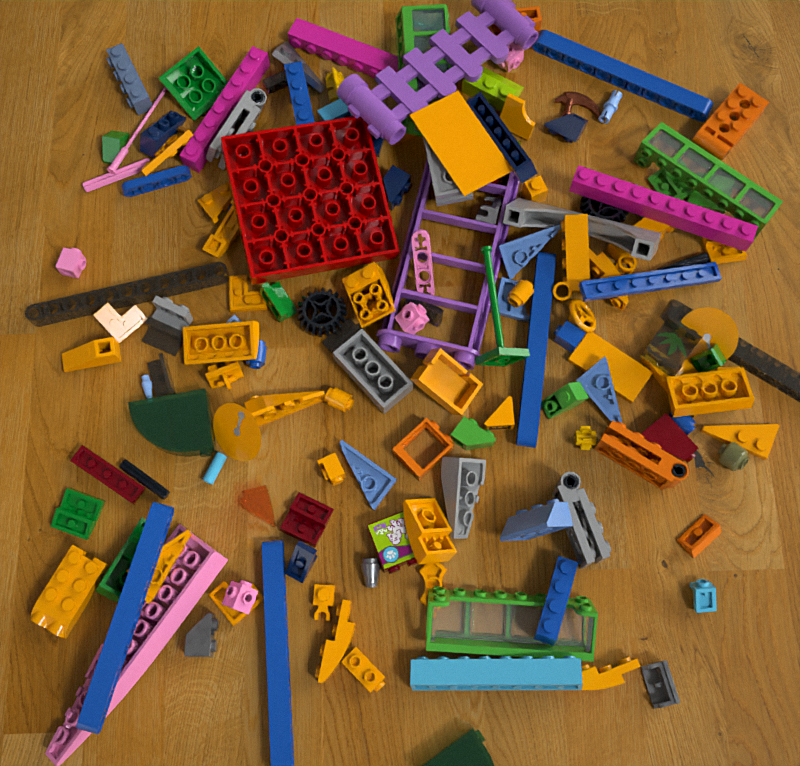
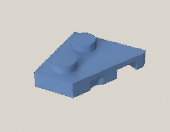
M502 277L497 292L500 315L527 323L530 317L527 315L525 304L515 308L507 301L508 293L518 281Z

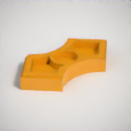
M439 562L424 564L419 570L425 582V591L420 601L426 607L428 605V588L442 587V579L447 571ZM433 606V613L436 614L441 607Z

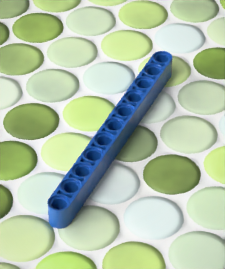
M540 30L537 40L532 45L536 52L696 121H706L713 107V102L704 96L548 30Z
M538 252L536 256L533 282L534 293L531 300L526 349H529L530 357L525 358L516 446L536 448L556 265V254Z
M153 502L77 721L76 728L98 735L103 727L174 514V507L157 502Z
M283 540L262 542L270 760L271 766H294Z

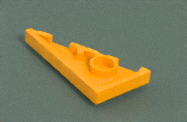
M179 126L177 128L179 134H175L167 139L154 154L156 157L152 161L147 162L141 169L143 174L147 176L165 159L173 157L181 145H187L193 136L192 132L183 126Z
M186 530L162 547L145 598L147 604L152 603L192 534L189 530Z

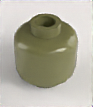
M731 442L728 445L723 444L718 451V454H720L719 462L731 471H741L750 459L748 451L735 442Z

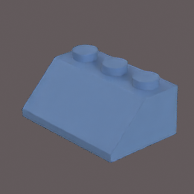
M559 499L547 501V505L544 506L543 504L531 506L529 511L527 509L516 511V515L508 517L500 536V541H526L572 527L573 523L568 502H559Z

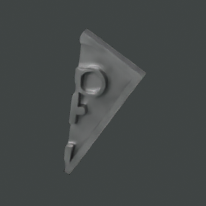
M288 41L274 50L272 55L283 64L302 61L306 82L322 93L325 85Z

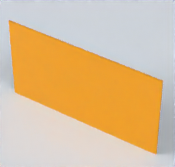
M459 91L410 114V117L463 196L513 171Z

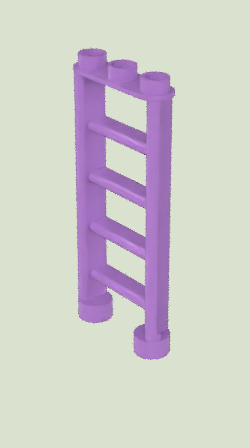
M428 160L426 161L391 291L396 311L384 317L382 328L377 331V337L379 338L378 346L382 350L397 353L400 351L401 346L416 349L415 356L424 360L431 349L441 348L466 370L474 369L475 358L481 355L479 352L491 306L487 277L485 275L478 306L404 289L413 258L412 236L415 231L420 229L422 219L494 234L491 259L496 285L502 259L498 245L506 242L510 226L503 223L506 205L516 199L520 183L513 171L502 176L508 178L507 186L489 183L478 189L479 191L504 196L498 225L426 210L432 185ZM420 252L417 255L418 259L425 261L428 259L427 254L424 252ZM431 253L432 262L486 274L485 264ZM401 298L475 314L468 347L393 330L396 321L394 317L398 313Z

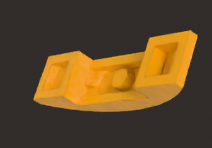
M233 199L230 202L232 206L216 233L210 235L202 248L203 251L216 258H220L240 232Z

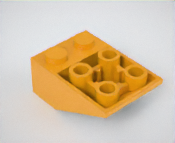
M375 262L342 279L361 328L396 311L383 269Z

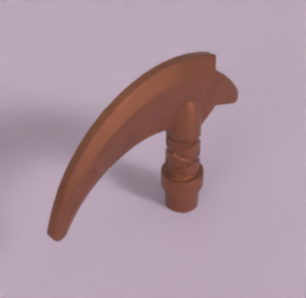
M564 92V95L559 96L554 101L555 103H563L565 105L562 116L571 114L572 105L588 108L597 118L601 115L596 103L588 96L578 92Z

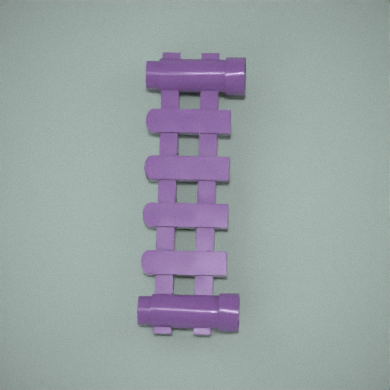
M471 0V5L481 15L475 17L470 11L466 12L456 19L455 26L459 30L452 35H449L444 29L434 34L429 39V44L433 48L424 54L415 47L403 56L402 62L406 66L397 73L390 66L375 75V81L379 85L374 89L370 90L368 84L359 75L352 74L339 85L337 96L348 106V111L356 119L361 117L369 125L367 130L376 139L381 137L393 145L405 135L406 128L401 124V121L410 116V114L428 106V102L436 96L442 99L456 92L455 83L463 77L468 82L479 80L483 72L481 65L489 59L495 64L504 62L509 53L507 46L514 42L524 50L530 48L539 36V33L534 29L535 22L527 15H521L515 9V4L511 0ZM493 23L502 31L497 36L488 29ZM469 40L479 48L472 54H469L462 47ZM443 58L453 66L445 73L434 65ZM416 77L426 85L417 92L407 84ZM389 96L399 104L392 110L382 102Z

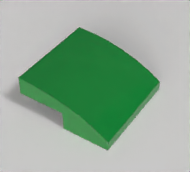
M66 488L61 505L56 508L50 527L88 540L101 514L105 500L72 488Z

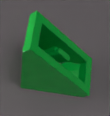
M111 130L102 136L104 163L112 164L121 148L126 146L129 133Z
M717 344L690 358L699 373L711 371L724 365L726 362V358Z

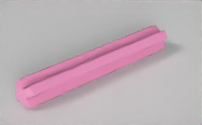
M145 158L119 168L115 174L106 173L83 182V187L86 192H90L142 172L141 169L147 162H150V159Z

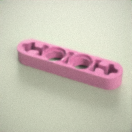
M419 229L412 236L417 292L423 293L424 285L430 283V285H427V292L431 293L429 295L434 296L435 287L430 236L426 230ZM419 234L426 238L423 240L422 245L423 247L427 246V248L416 249V247H420V241L416 240ZM418 253H426L428 256L427 261H419ZM421 271H427L429 273V279L422 280L419 276V273Z

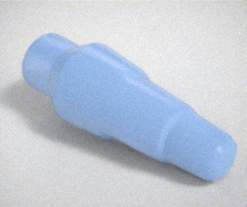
M149 375L141 376V385L148 403L151 404L154 402L152 381Z

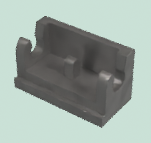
M486 196L484 199L491 201L492 206L481 205L475 220L495 225L500 213L503 197Z
M667 660L640 667L653 709L680 703Z

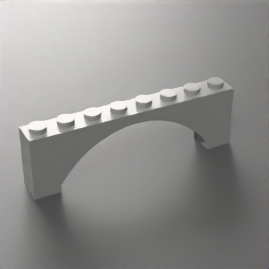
M517 198L506 205L503 223L519 228H549L557 224L561 225V220H565V215L583 213ZM588 215V236L609 242L627 251L632 257L648 261L657 252L662 233Z

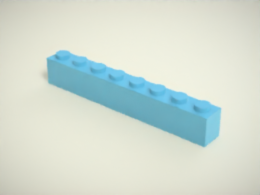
M444 656L437 657V659H429L427 657L411 659L410 686L412 691L582 690L583 685L581 658H576L575 656H564L563 659H555L553 656H543L542 659H533L532 656H522L521 659H512L510 656H502L500 659H491L488 656H481L479 659H470V657L466 656L458 657V659H449Z

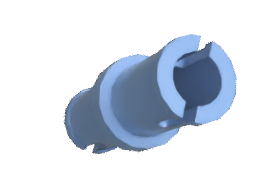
M613 90L609 100L605 102L604 109L598 118L601 123L608 124L613 113L617 111V105L623 96L620 91Z

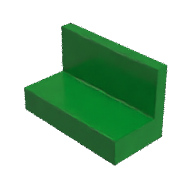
M279 281L271 286L268 282L261 285L259 293L279 323L297 314V308Z

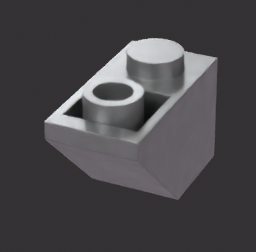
M208 613L186 634L184 656L213 657L214 652L217 651V640H214L215 631H218L219 624L215 614Z

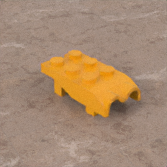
M75 545L70 547L33 607L30 618L34 623L65 639L87 606L95 588H97L102 580L103 573L108 567V564L96 557L93 560L85 556L87 552Z

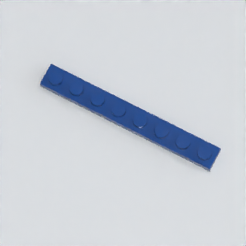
M716 262L581 281L578 285L583 301L586 302L719 282L722 278Z

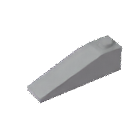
M442 456L441 481L448 523L453 530L450 536L453 539L468 538L474 518L472 512L474 504L479 501L477 494L480 485L483 486L485 480L486 460Z

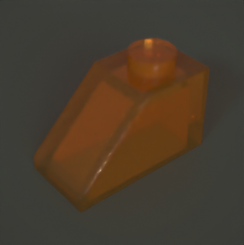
M263 485L242 491L243 497L240 498L242 508L269 526L277 527L267 486Z

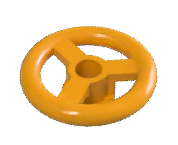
M573 299L569 304L571 314L568 317L569 322L576 327H580L585 332H593L596 328V320L591 309L583 301ZM584 322H589L590 327L586 326Z

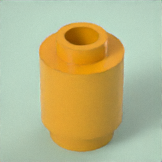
M519 280L508 293L507 301L515 308L523 306L534 293L532 283L528 280Z
M330 387L324 398V401L329 406L346 412L347 409L350 410L354 404L352 394L336 387Z

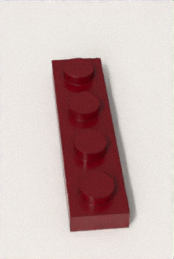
M83 445L70 460L132 504L136 503L146 489Z

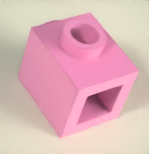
M63 247L56 268L61 275L79 279L82 270L86 267V258L77 248L68 249Z

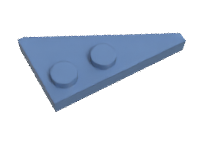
M560 224L498 245L509 279H513L525 267L528 261L561 229Z

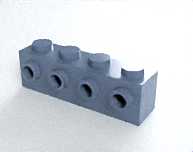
M123 43L107 49L109 57L106 59L110 67L115 68L113 73L117 81L121 80L122 84H120L124 95L128 94L129 96L126 99L130 108L134 107L138 115L149 111L152 107V102Z

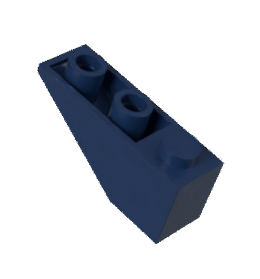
M171 110L141 133L140 151L155 158L154 154L169 137L177 134V128L184 124L186 117Z

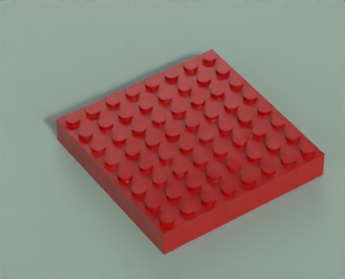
M353 116L221 137V149L251 285L397 258L400 251L371 134L367 130L368 124L361 117L356 119Z

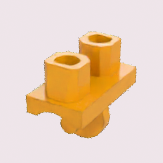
M238 361L224 362L225 366L218 368L217 365H211L207 368L208 373L205 375L212 389L225 385L228 390L232 389L230 383L244 377Z

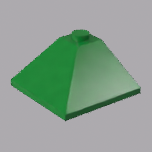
M199 46L158 78L193 121L213 106L228 83Z

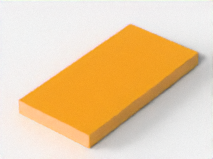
M588 332L569 357L568 362L583 372H587L603 357H606L615 393L632 404L653 372L595 333Z

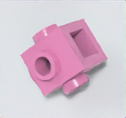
M514 42L507 46L509 48L507 59L497 64L508 73L512 69H516L524 60V49Z
M412 302L405 305L402 311L394 317L403 331L412 335L423 329L429 321L425 308L420 304L416 305Z
M240 580V583L231 581L226 590L222 605L249 615L258 591L252 589V584L243 580Z

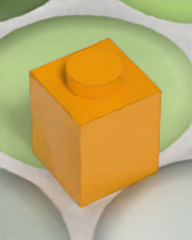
M541 175L524 182L522 194L526 200L538 203L546 201L548 188Z

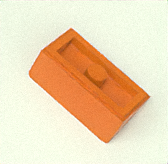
M704 514L677 539V542L695 558L721 534V527L717 522Z

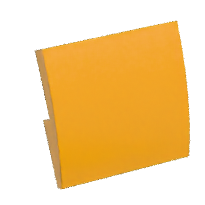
M702 237L705 252L708 253L710 258L709 263L716 262V264L746 260L747 254L745 251Z

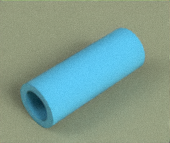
M217 452L202 480L213 485L227 456Z

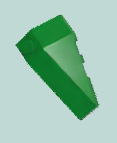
M143 517L139 520L95 590L114 602L119 601L128 575L127 570L130 569L146 522V519Z

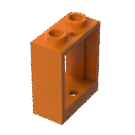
M427 417L392 449L394 456L419 481L442 460V456L446 457L454 447L450 436L447 434L443 435L439 431L440 427L433 420L430 421ZM424 430H427L445 449L422 469L404 449Z

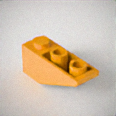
M114 337L93 340L62 353L64 372L121 362L119 343Z

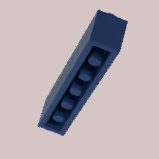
M479 92L466 101L512 167L519 181L524 183L536 175L537 171L532 160L483 94Z

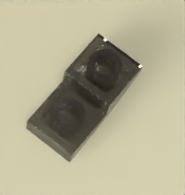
M406 299L404 301V306L410 302L422 305L427 311L428 323L436 327L441 324L443 309L419 300Z

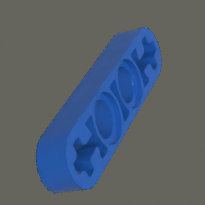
M182 165L126 181L121 185L124 196L133 197L188 181L192 175L189 167Z

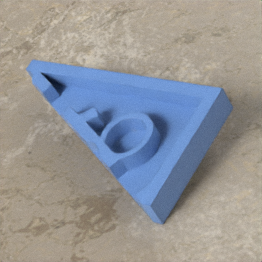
M603 357L576 381H580L585 392L610 421L622 423L607 359Z
M341 440L339 446L372 510L375 511L397 479Z

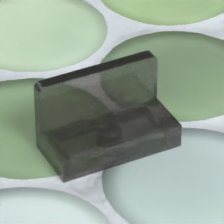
M148 317L145 323L149 329L142 339L143 343L176 356L183 344V332Z
M347 319L342 324L341 329L337 328L335 334L331 333L323 341V345L333 354L336 349L359 330H364V328H361L360 323L355 324L351 319Z
M163 353L158 354V360L147 363L157 399L176 394L169 365Z

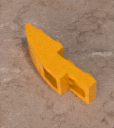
M589 248V269L593 276L599 279L620 276L616 267L603 252L597 256ZM627 295L609 298L611 303L621 311L626 308L629 302Z
M343 599L342 604L337 606L336 616H339L338 625L334 624L332 637H335V641L326 640V643L321 645L319 656L323 657L322 663L317 665L315 677L318 678V683H324L334 673L350 646L356 624L348 622L352 604L349 600Z
M630 656L618 660L619 665L615 667L609 664L599 668L600 673H598L596 666L589 667L588 664L581 666L582 690H599L625 683L622 674L641 667L638 659H630Z

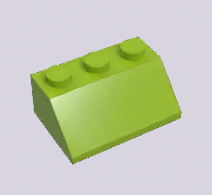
M483 67L481 78L476 82H468L465 78L462 81V93L473 97L481 92L488 103L500 112H502L509 93L519 97L524 89L523 86Z

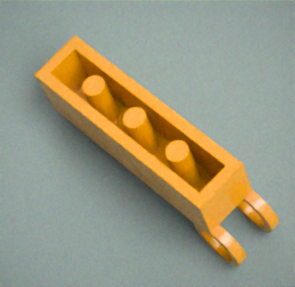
M588 214L565 215V220H561V232L565 231V239H562V250H566V258H562L563 269L567 271V276H564L563 282H558L553 288V295L559 301H567L571 297L572 292L580 291L578 284L581 281L590 280ZM560 286H566L569 289V294L564 298L556 294V290Z
M646 217L633 225L662 233L660 240L664 237L665 233H671L676 229ZM609 243L606 251L617 262L615 266L617 271L619 272V267L620 270L629 272L628 274L619 272L620 276L632 274L637 265L636 257H632L627 251ZM622 264H626L630 268H625L622 266Z

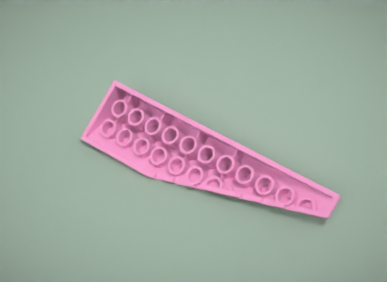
M179 524L164 545L188 529ZM192 532L191 537L152 603L147 604L144 601L106 717L152 664L228 561V559ZM101 644L85 675L87 679L83 687L79 686L75 694L78 697L72 708L69 707L66 711L63 726L58 727L45 752L46 756L55 766H60L91 734L90 732L77 729L76 725L104 644Z

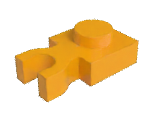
M314 585L313 606H318L314 614V620H319V614L324 612L326 613V621H330L331 616L328 607H334L335 585Z

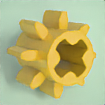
M581 426L579 431H575L574 434L575 445H579L580 450H590L591 445H596V431L590 430V426Z

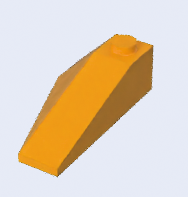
M324 391L253 396L244 404L260 427L324 401L325 393Z

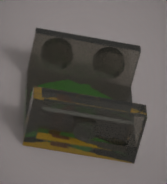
M669 316L641 354V357L668 376H675L702 337L695 330L689 329L682 324L679 319Z

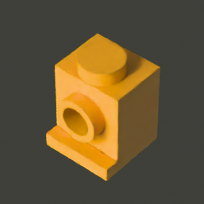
M336 453L317 460L319 467H324L321 471L325 479H330L333 486L344 481L343 479L346 478V475Z

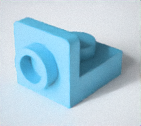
M706 579L690 582V588L693 590L694 611L696 613L717 611L716 587Z

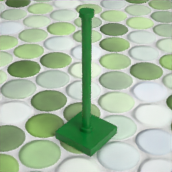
M484 246L481 248V253L484 256L497 348L476 357L475 364L479 366L506 367L530 357L529 349L504 347L491 259L492 247Z

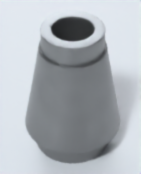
M363 558L360 565L365 587H377L380 570L378 558Z

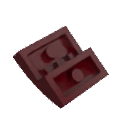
M299 492L289 508V513L280 526V531L315 548L334 509Z

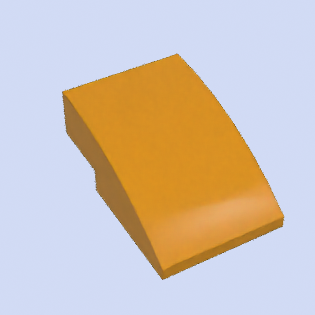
M410 499L403 502L407 535L418 565L449 561L457 553L448 536L453 530L436 499Z

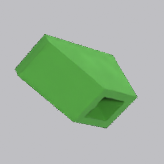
M580 381L566 384L541 401V406L548 419H551L575 408L589 397Z
M465 416L450 435L453 442L464 450L492 447L496 441L495 435L490 430H483L474 419H468Z

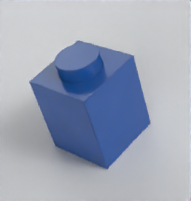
M566 320L563 326L560 324L555 330L554 334L556 337L554 342L573 353L586 333Z

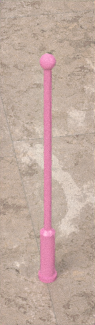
M164 87L126 146L121 148L112 164L108 166L107 171L109 173H116L117 168L129 152L128 148L167 91L166 87Z

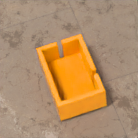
M441 348L431 349L422 362L424 366H419L410 380L452 415H462L483 383L471 373H467L463 366Z

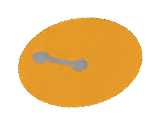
M711 307L698 308L689 312L679 323L676 332L677 338L681 339L686 358L691 361L690 358L715 344L718 345L727 360L734 353L739 339L738 329L733 319L722 310Z
M226 403L220 406L213 419L214 435L219 446L228 456L235 460H252L259 453L262 441L257 421L241 405Z

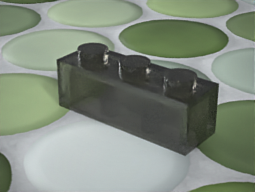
M285 70L262 80L268 94L288 86Z

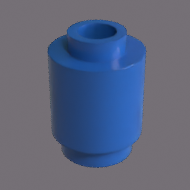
M259 340L257 359L246 360V364L252 369H260L265 365L267 347L265 346L266 343L262 340Z
M672 412L669 414L686 435L696 428L694 426L696 421L691 416L673 417Z

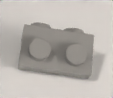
M155 296L152 301L157 308L152 316L154 321L182 334L183 327H189L192 323L193 317L186 306L182 304L179 306L175 305L167 297L160 298Z

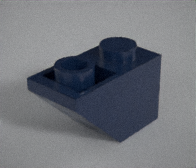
M571 113L548 121L544 126L548 128L550 133L555 135L559 133L564 136V140L572 143L580 139L588 120L575 113Z
M394 165L391 166L383 178L389 210L393 211L395 206L398 207L402 202L404 193H408L412 187L411 175Z

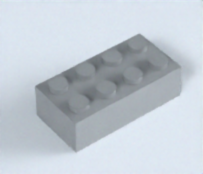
M363 329L359 330L333 352L334 360L383 414L388 412L413 390L411 380Z

